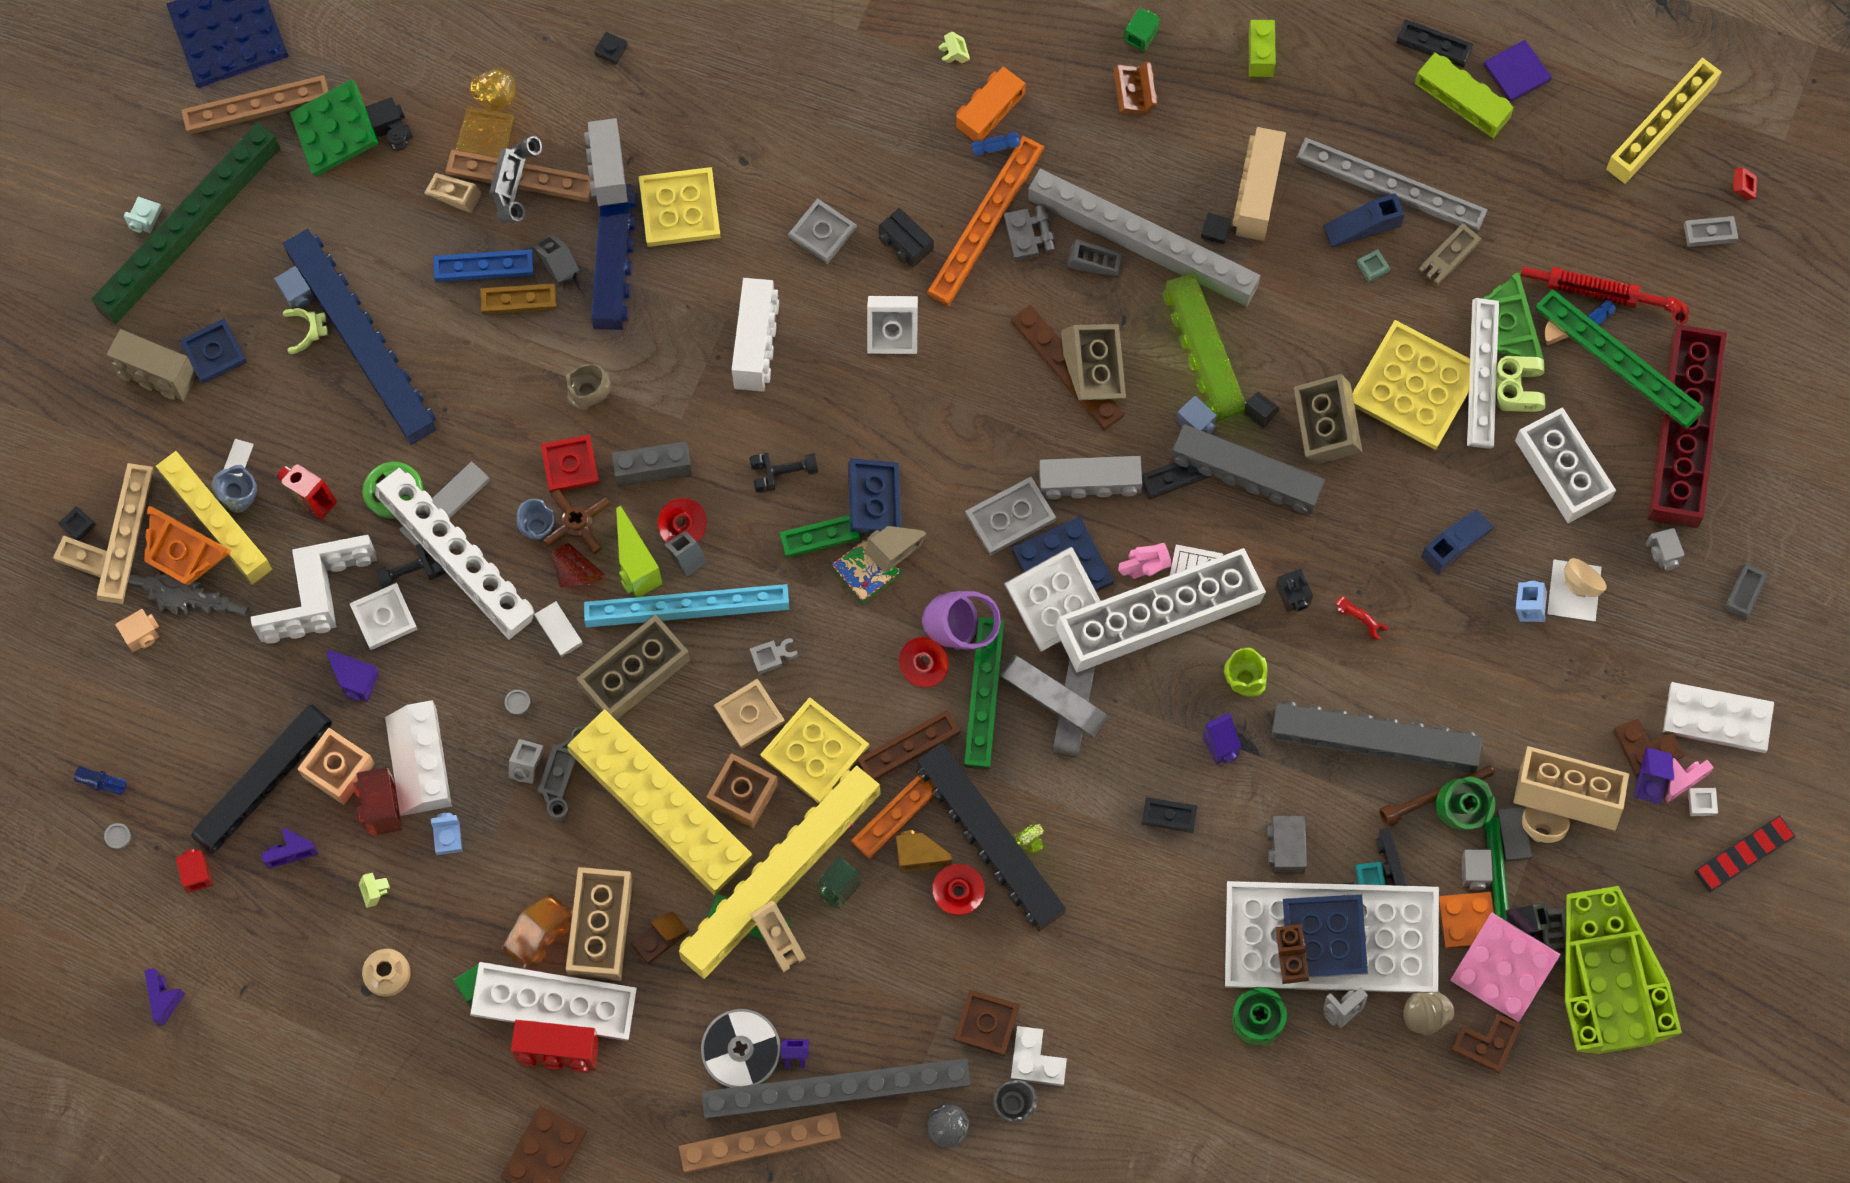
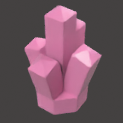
M1161 543L1154 546L1137 547L1135 550H1131L1128 556L1130 560L1119 563L1118 571L1123 576L1129 574L1135 579L1144 575L1150 577L1162 569L1171 567V559L1166 545Z

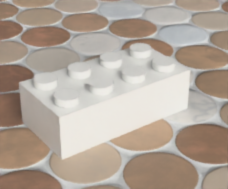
M743 278L732 363L734 389L764 392L765 383H770L771 368H769L770 360L773 359L774 350L772 337L776 335L775 314L778 315L779 311L778 290L774 289L773 280Z
M1563 407L1519 430L1515 442L1567 523L1584 516L1612 500L1616 489Z

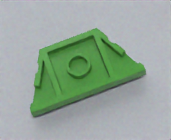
M1515 273L1510 280L1502 286L1499 285L1489 296L1482 298L1499 301L1497 354L1539 357L1544 360L1519 273Z

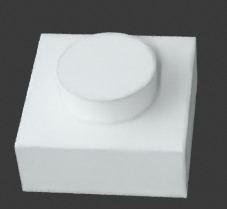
M1690 788L1688 790L1690 816H1716L1718 814L1716 788Z

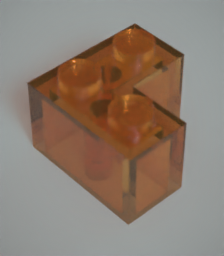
M550 893L521 913L502 950L524 968L532 963L538 964L547 953L545 951L546 946L551 944L557 935L563 936L571 927L569 921L572 918L573 911Z

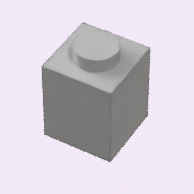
M1465 850L1461 856L1463 887H1470V890L1474 891L1485 890L1492 882L1491 850Z

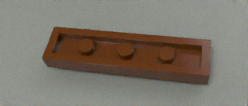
M948 710L861 756L857 759V762L866 774L877 780L934 749L941 743H945L959 735L960 730Z

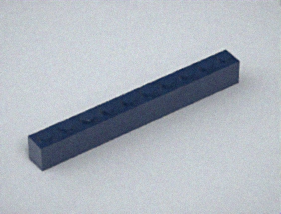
M306 229L283 242L282 244L287 255L302 275L312 294L409 444L412 445L436 431L434 421L437 419L430 407L424 408L421 403L424 401L421 393L417 388L412 389L409 385L411 378L404 368L400 370L396 365L399 362L397 356L392 349L387 351L383 345L386 343L384 336L379 329L374 331L371 324L374 322L367 310L362 312L359 308L361 302L354 291L350 293L346 288L349 285L342 272L337 274L334 267L337 265L330 253L325 255L321 248L324 245L317 234L313 236L309 229Z

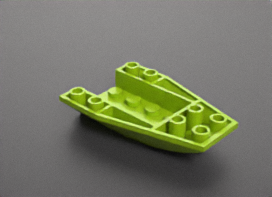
M1619 886L1566 895L1565 1004L1577 1052L1602 1054L1650 1046L1682 1034L1670 983Z

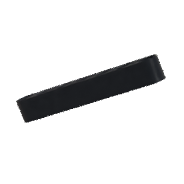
M311 704L306 707L194 828L191 837L209 853H215L320 740L326 730L331 727L332 720Z

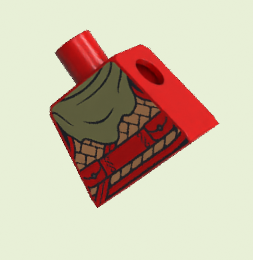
M297 464L292 469L285 466L278 472L277 478L281 481L288 495L321 521L337 503L336 498L324 480Z

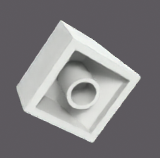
M868 296L867 353L917 354L918 296Z

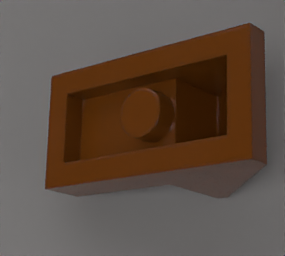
M673 911L652 920V927L631 943L648 965L689 933V930Z

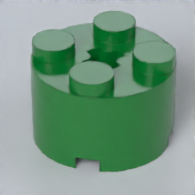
M1475 777L1453 779L1446 782L1437 795V816L1447 826L1456 830L1479 828L1486 824L1494 814L1496 805L1494 795H1492L1490 787L1481 779ZM1464 799L1465 802L1469 804L1468 808H1465V805H1463Z
M1263 987L1254 988L1243 993L1236 1001L1231 1020L1233 1031L1243 1042L1249 1045H1270L1282 1033L1287 1020V1010L1281 997L1276 992ZM1257 1013L1263 1014L1261 1021L1256 1020Z

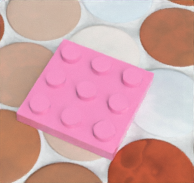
M1491 912L1450 981L1519 1023L1560 954Z

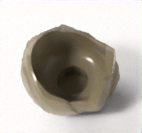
M585 364L576 367L566 374L567 399L572 406L580 410H587L590 406L602 402L611 391L612 384L609 376L599 365Z
M1439 991L1414 992L1409 996L1404 1007L1403 1016L1405 1024L1409 1030L1416 1033H1421L1425 1036L1432 1035L1453 1020L1454 1006Z

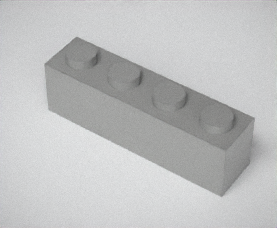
M617 118L588 122L589 132H585L584 136L586 147H590L586 149L588 163H592V165H588L589 178L594 180L590 182L592 197L597 196L598 206L628 202Z
M1141 456L1040 460V492L1047 499H1059L1061 496L1084 498L1086 495L1109 497L1112 494L1134 496L1137 493H1141L1142 490Z

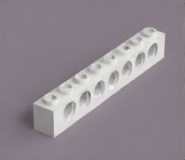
M398 468L376 485L375 496L433 559L444 568L445 572L508 640L532 622L534 615L532 605L526 599L522 600L517 595L513 584L509 581H504L497 567L493 563H488L483 558L481 550L466 540L465 533L459 527L452 525L446 512L441 508L438 509L433 504L430 495L426 491H421L416 486L414 478L409 473H404ZM403 495H408L412 499L409 501H404L400 497ZM424 513L428 515V518L421 519L417 517V514ZM441 531L445 536L437 537L433 533ZM452 549H458L462 552V554L454 555L450 551ZM475 567L479 572L470 573L467 568ZM491 585L496 590L487 591L484 589V586ZM507 603L510 604L513 608L506 610L503 609L500 605Z

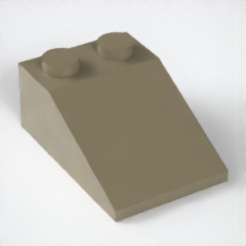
M1119 324L1073 325L1061 330L1063 356L1078 400L1125 399Z

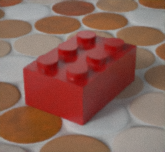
M515 1019L511 1052L515 1060L524 1067H535L536 1064L546 1065L547 1069L562 1070V1067H571L574 1072L588 1073V1069L595 1070L600 1039L596 1029L591 1027Z

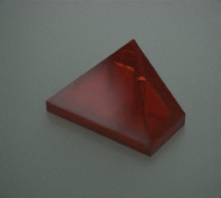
M569 543L554 549L552 552L560 587L590 585L605 576L601 570Z

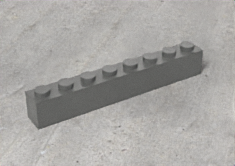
M1290 701L1277 703L1275 707L1271 740L1470 773L1476 772L1479 766L1482 737L1476 736V733L1471 731L1457 733L1451 732L1446 727L1427 728L1424 724L1417 722L1403 724L1393 718L1379 720L1373 719L1374 717L1368 714L1354 716L1348 715V712L1344 710H1333V712L1314 705H1309L1307 708L1300 707Z

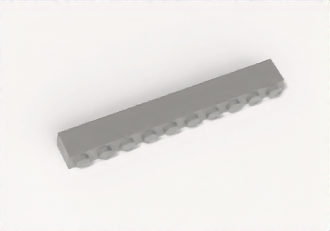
M1039 169L1029 187L1028 201L1038 206L1044 205L1046 210L1246 307L1258 288L1259 274L1045 170Z

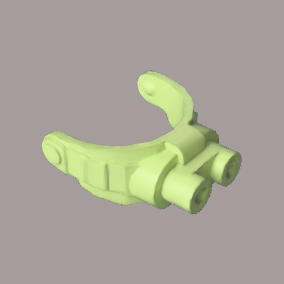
M300 308L288 309L283 312L285 317L300 316L310 322V330L306 338L298 346L288 348L289 354L303 351L313 341L319 340L320 336L328 335L327 326H323V323L327 322L325 312L316 314L315 311L307 312Z

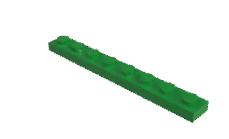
M1553 289L1535 306L1537 312L1685 429L1704 412V408Z

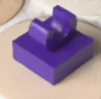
M782 1039L781 1058H785V1067L790 1068V1060L796 1058L800 1061V1068H804L805 1058H808L809 1039Z

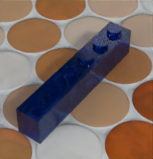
M626 184L628 202L600 206L591 317L594 329L623 330L624 321H628L629 307L625 306L626 298L630 299L631 291L630 284H627V276L632 275V261L628 260L629 253L634 251V239L630 238V233L635 231L636 218L632 216V208H637V193H633L631 184Z

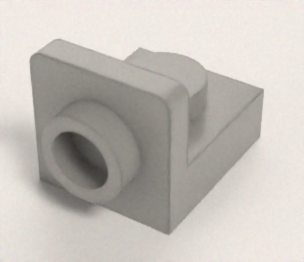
M519 739L509 760L508 777L519 782L533 784L535 770L543 754L544 745Z

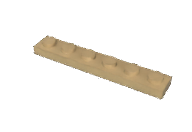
M127 464L98 587L97 600L123 604L153 476V467Z

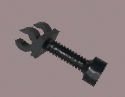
M768 453L749 457L751 469L757 470L764 467L767 469L768 478L754 480L756 493L775 490L773 477L778 474L782 475L783 473H793L800 470H805L808 474L819 473L815 453L805 455L802 462L797 461V463L792 462V464L787 463L777 466H771Z
M420 543L416 545L420 557L418 560L406 563V565H401L392 570H388L385 566L375 570L382 589L392 585L394 578L406 575V573L409 574L413 570L416 571L424 568L429 581L445 575L446 572L438 562L429 566L425 556L430 554Z

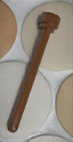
M1487 766L1464 777H1475L1483 780L1492 776L1495 770L1492 766ZM1442 787L1402 805L1391 806L1389 804L1380 808L1379 813L1386 827H1391L1397 824L1403 815L1436 801Z

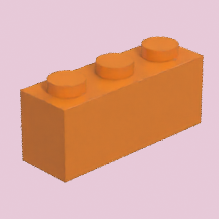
M1004 66L998 72L994 71L988 78L987 84L982 89L979 88L974 92L968 105H963L956 113V128L973 141L983 140L1025 95L1026 83Z

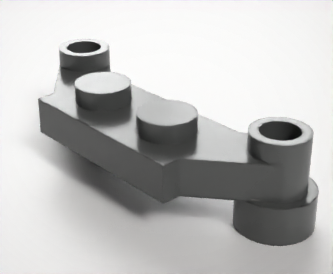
M536 136L524 138L510 149L504 148L500 150L489 194L493 195L498 210L496 216L501 223H515L521 221L525 216L522 204L514 202L525 159L536 156L542 151V143Z
M585 726L576 727L571 733V738L560 745L553 744L537 791L539 795L544 796L548 815L556 822L564 821L568 815V806L564 797L577 761L568 752L567 745ZM562 810V813L555 814V811Z

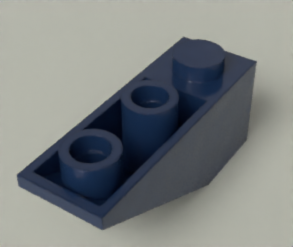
M1396 193L1372 200L1326 223L1323 227L1331 248L1401 227L1404 212Z
M1476 509L1430 542L1424 548L1421 558L1439 576L1494 529V526Z

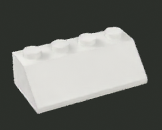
M433 700L406 705L386 716L385 720L400 816L452 807L437 709Z

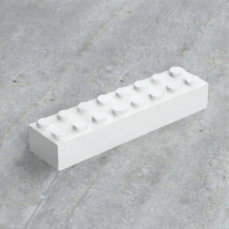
M1243 548L1060 616L1055 629L1077 673L1261 603L1266 591Z

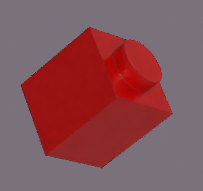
M188 850L183 852L182 856L176 857L182 886L187 893L213 886L207 858L201 850Z

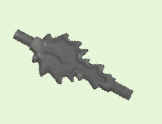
M161 570L154 577H143L132 573L129 575L128 583L141 586L143 590L149 591L148 600L155 599L159 612L168 609L174 615H177L178 610H181L187 615L188 605L193 609L198 606L206 614H209L211 609H215L218 612L227 613L229 611L247 616L249 606L232 602L227 597H221L220 592L207 593L204 591V588L198 589V586L201 584L200 582L186 585L163 573Z

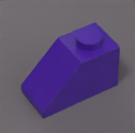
M328 649L327 657L345 694L344 696L352 701L359 702V699L367 702L379 676L376 666Z
M1227 713L1206 723L1202 739L1216 765L1222 762L1229 764L1235 761L1240 754L1241 744L1230 714Z

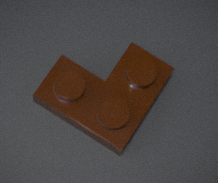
M1639 719L1616 727L1613 731L1635 777L1639 776L1646 747L1671 753L1672 759L1675 758L1676 760L1684 756L1673 732L1649 741Z
M1497 1013L1487 1037L1462 1026L1451 1051L1500 1074L1522 1025Z

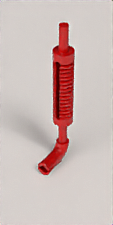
M1522 267L1520 276L1548 282V289H1560V291L1564 290V292L1569 290V293L1573 292L1575 295L1577 293L1578 295L1583 294L1584 297L1587 295L1589 298L1592 295L1593 299L1597 297L1598 300L1601 298L1602 301L1606 298L1607 301L1610 300L1612 303L1614 301L1616 304L1620 302L1621 305L1624 303L1625 306L1634 308L1637 302L1663 307L1665 311L1672 313L1674 323L1677 324L1680 321V325L1685 324L1689 318V307L1679 299L1670 296L1664 298L1641 293L1640 286L1630 284L1628 286L1627 283L1623 285V282L1618 283V281H1615L1614 283L1613 280L1609 282V279L1604 280V278L1600 280V277L1595 279V276L1587 275L1586 277V274L1581 275V273L1577 274L1576 272L1572 274V271L1567 272V270L1563 271L1561 268L1552 267L1550 272Z

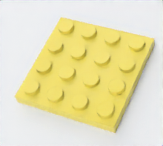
M1394 320L1352 393L1354 406L1356 409L1437 450L1469 394L1470 358Z

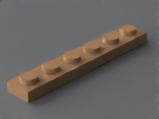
M322 75L182 109L186 132L188 135L294 110L327 93L328 87L325 76Z
M451 149L445 172L448 176L492 184L498 158ZM524 163L518 189L589 202L591 197L590 182L594 180H590L589 175Z
M836 1112L681 1145L679 1146L683 1171L686 1174L841 1140Z

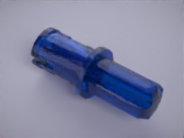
M79 766L74 775L75 782L95 787L96 791L102 789L118 795H122L126 791L127 782L125 780L106 775L105 771L97 772Z

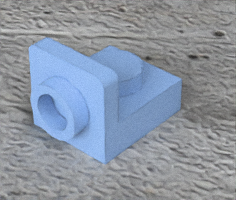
M441 813L437 815V818H432L431 825L433 827L436 855L463 852L460 823L457 816L451 813Z

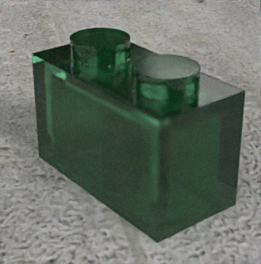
M840 856L819 878L820 893H822L820 897L828 905L833 906L835 904L839 908L845 904L860 886L859 872Z

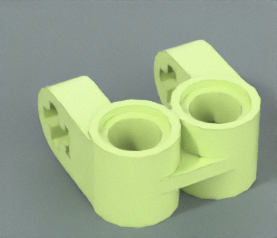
M1505 356L1498 362L1495 404L1502 411L1537 412L1545 409V394L1541 392L1523 391L1521 386V377H1538L1544 374V360L1539 357ZM1503 369L1511 370L1513 375L1505 374ZM1509 392L1514 398H1507L1503 393Z

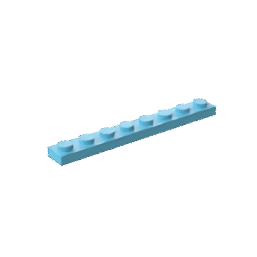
M787 584L584 602L586 627L647 622L654 615H657L661 621L789 610Z

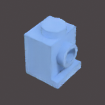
M1538 581L1518 582L1516 612L1520 622H1545L1547 591L1544 583Z

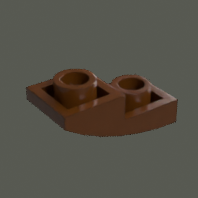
M1302 924L1275 927L1282 984L1309 981Z

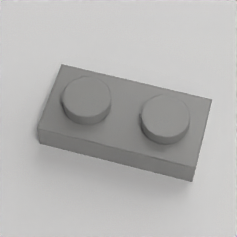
M1734 216L1687 220L1684 223L1687 247L1736 243L1738 240Z

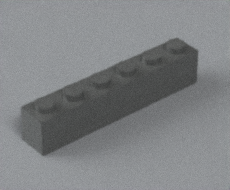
M1183 424L1170 458L1175 460V463L1180 466L1188 467L1191 465L1197 467L1198 471L1205 476H1212L1213 474V476L1221 478L1228 485H1239L1251 494H1262L1269 497V500L1277 504L1285 503L1300 513L1308 512L1312 514L1325 481L1321 477Z

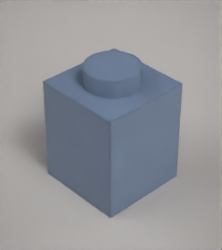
M296 266L274 278L278 289L291 309L304 308L314 299L309 286Z
M1194 396L1177 412L1176 421L1182 427L1185 424L1211 434L1216 428L1217 415L1200 399Z

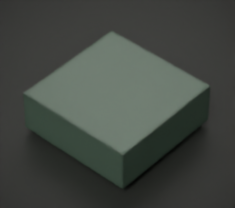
M1378 249L1356 261L1358 268L1368 283L1382 277L1391 270Z

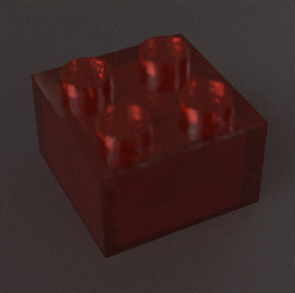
M388 767L356 773L358 781L353 782L355 795L359 798L361 806L357 807V811L363 828L368 829L371 836L401 831L402 824L395 781Z

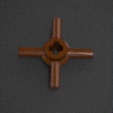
M560 490L553 492L551 496L564 514L561 520L562 526L543 538L547 547L568 534L574 537L581 536L594 554L600 552L602 547L589 530L592 526V517L611 505L609 500L604 497L588 509L572 507Z

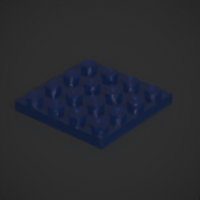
M175 0L166 3L197 89L289 57L268 0Z

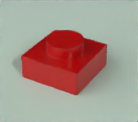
M1744 167L1735 169L1734 192L1746 200L1756 199L1757 176Z

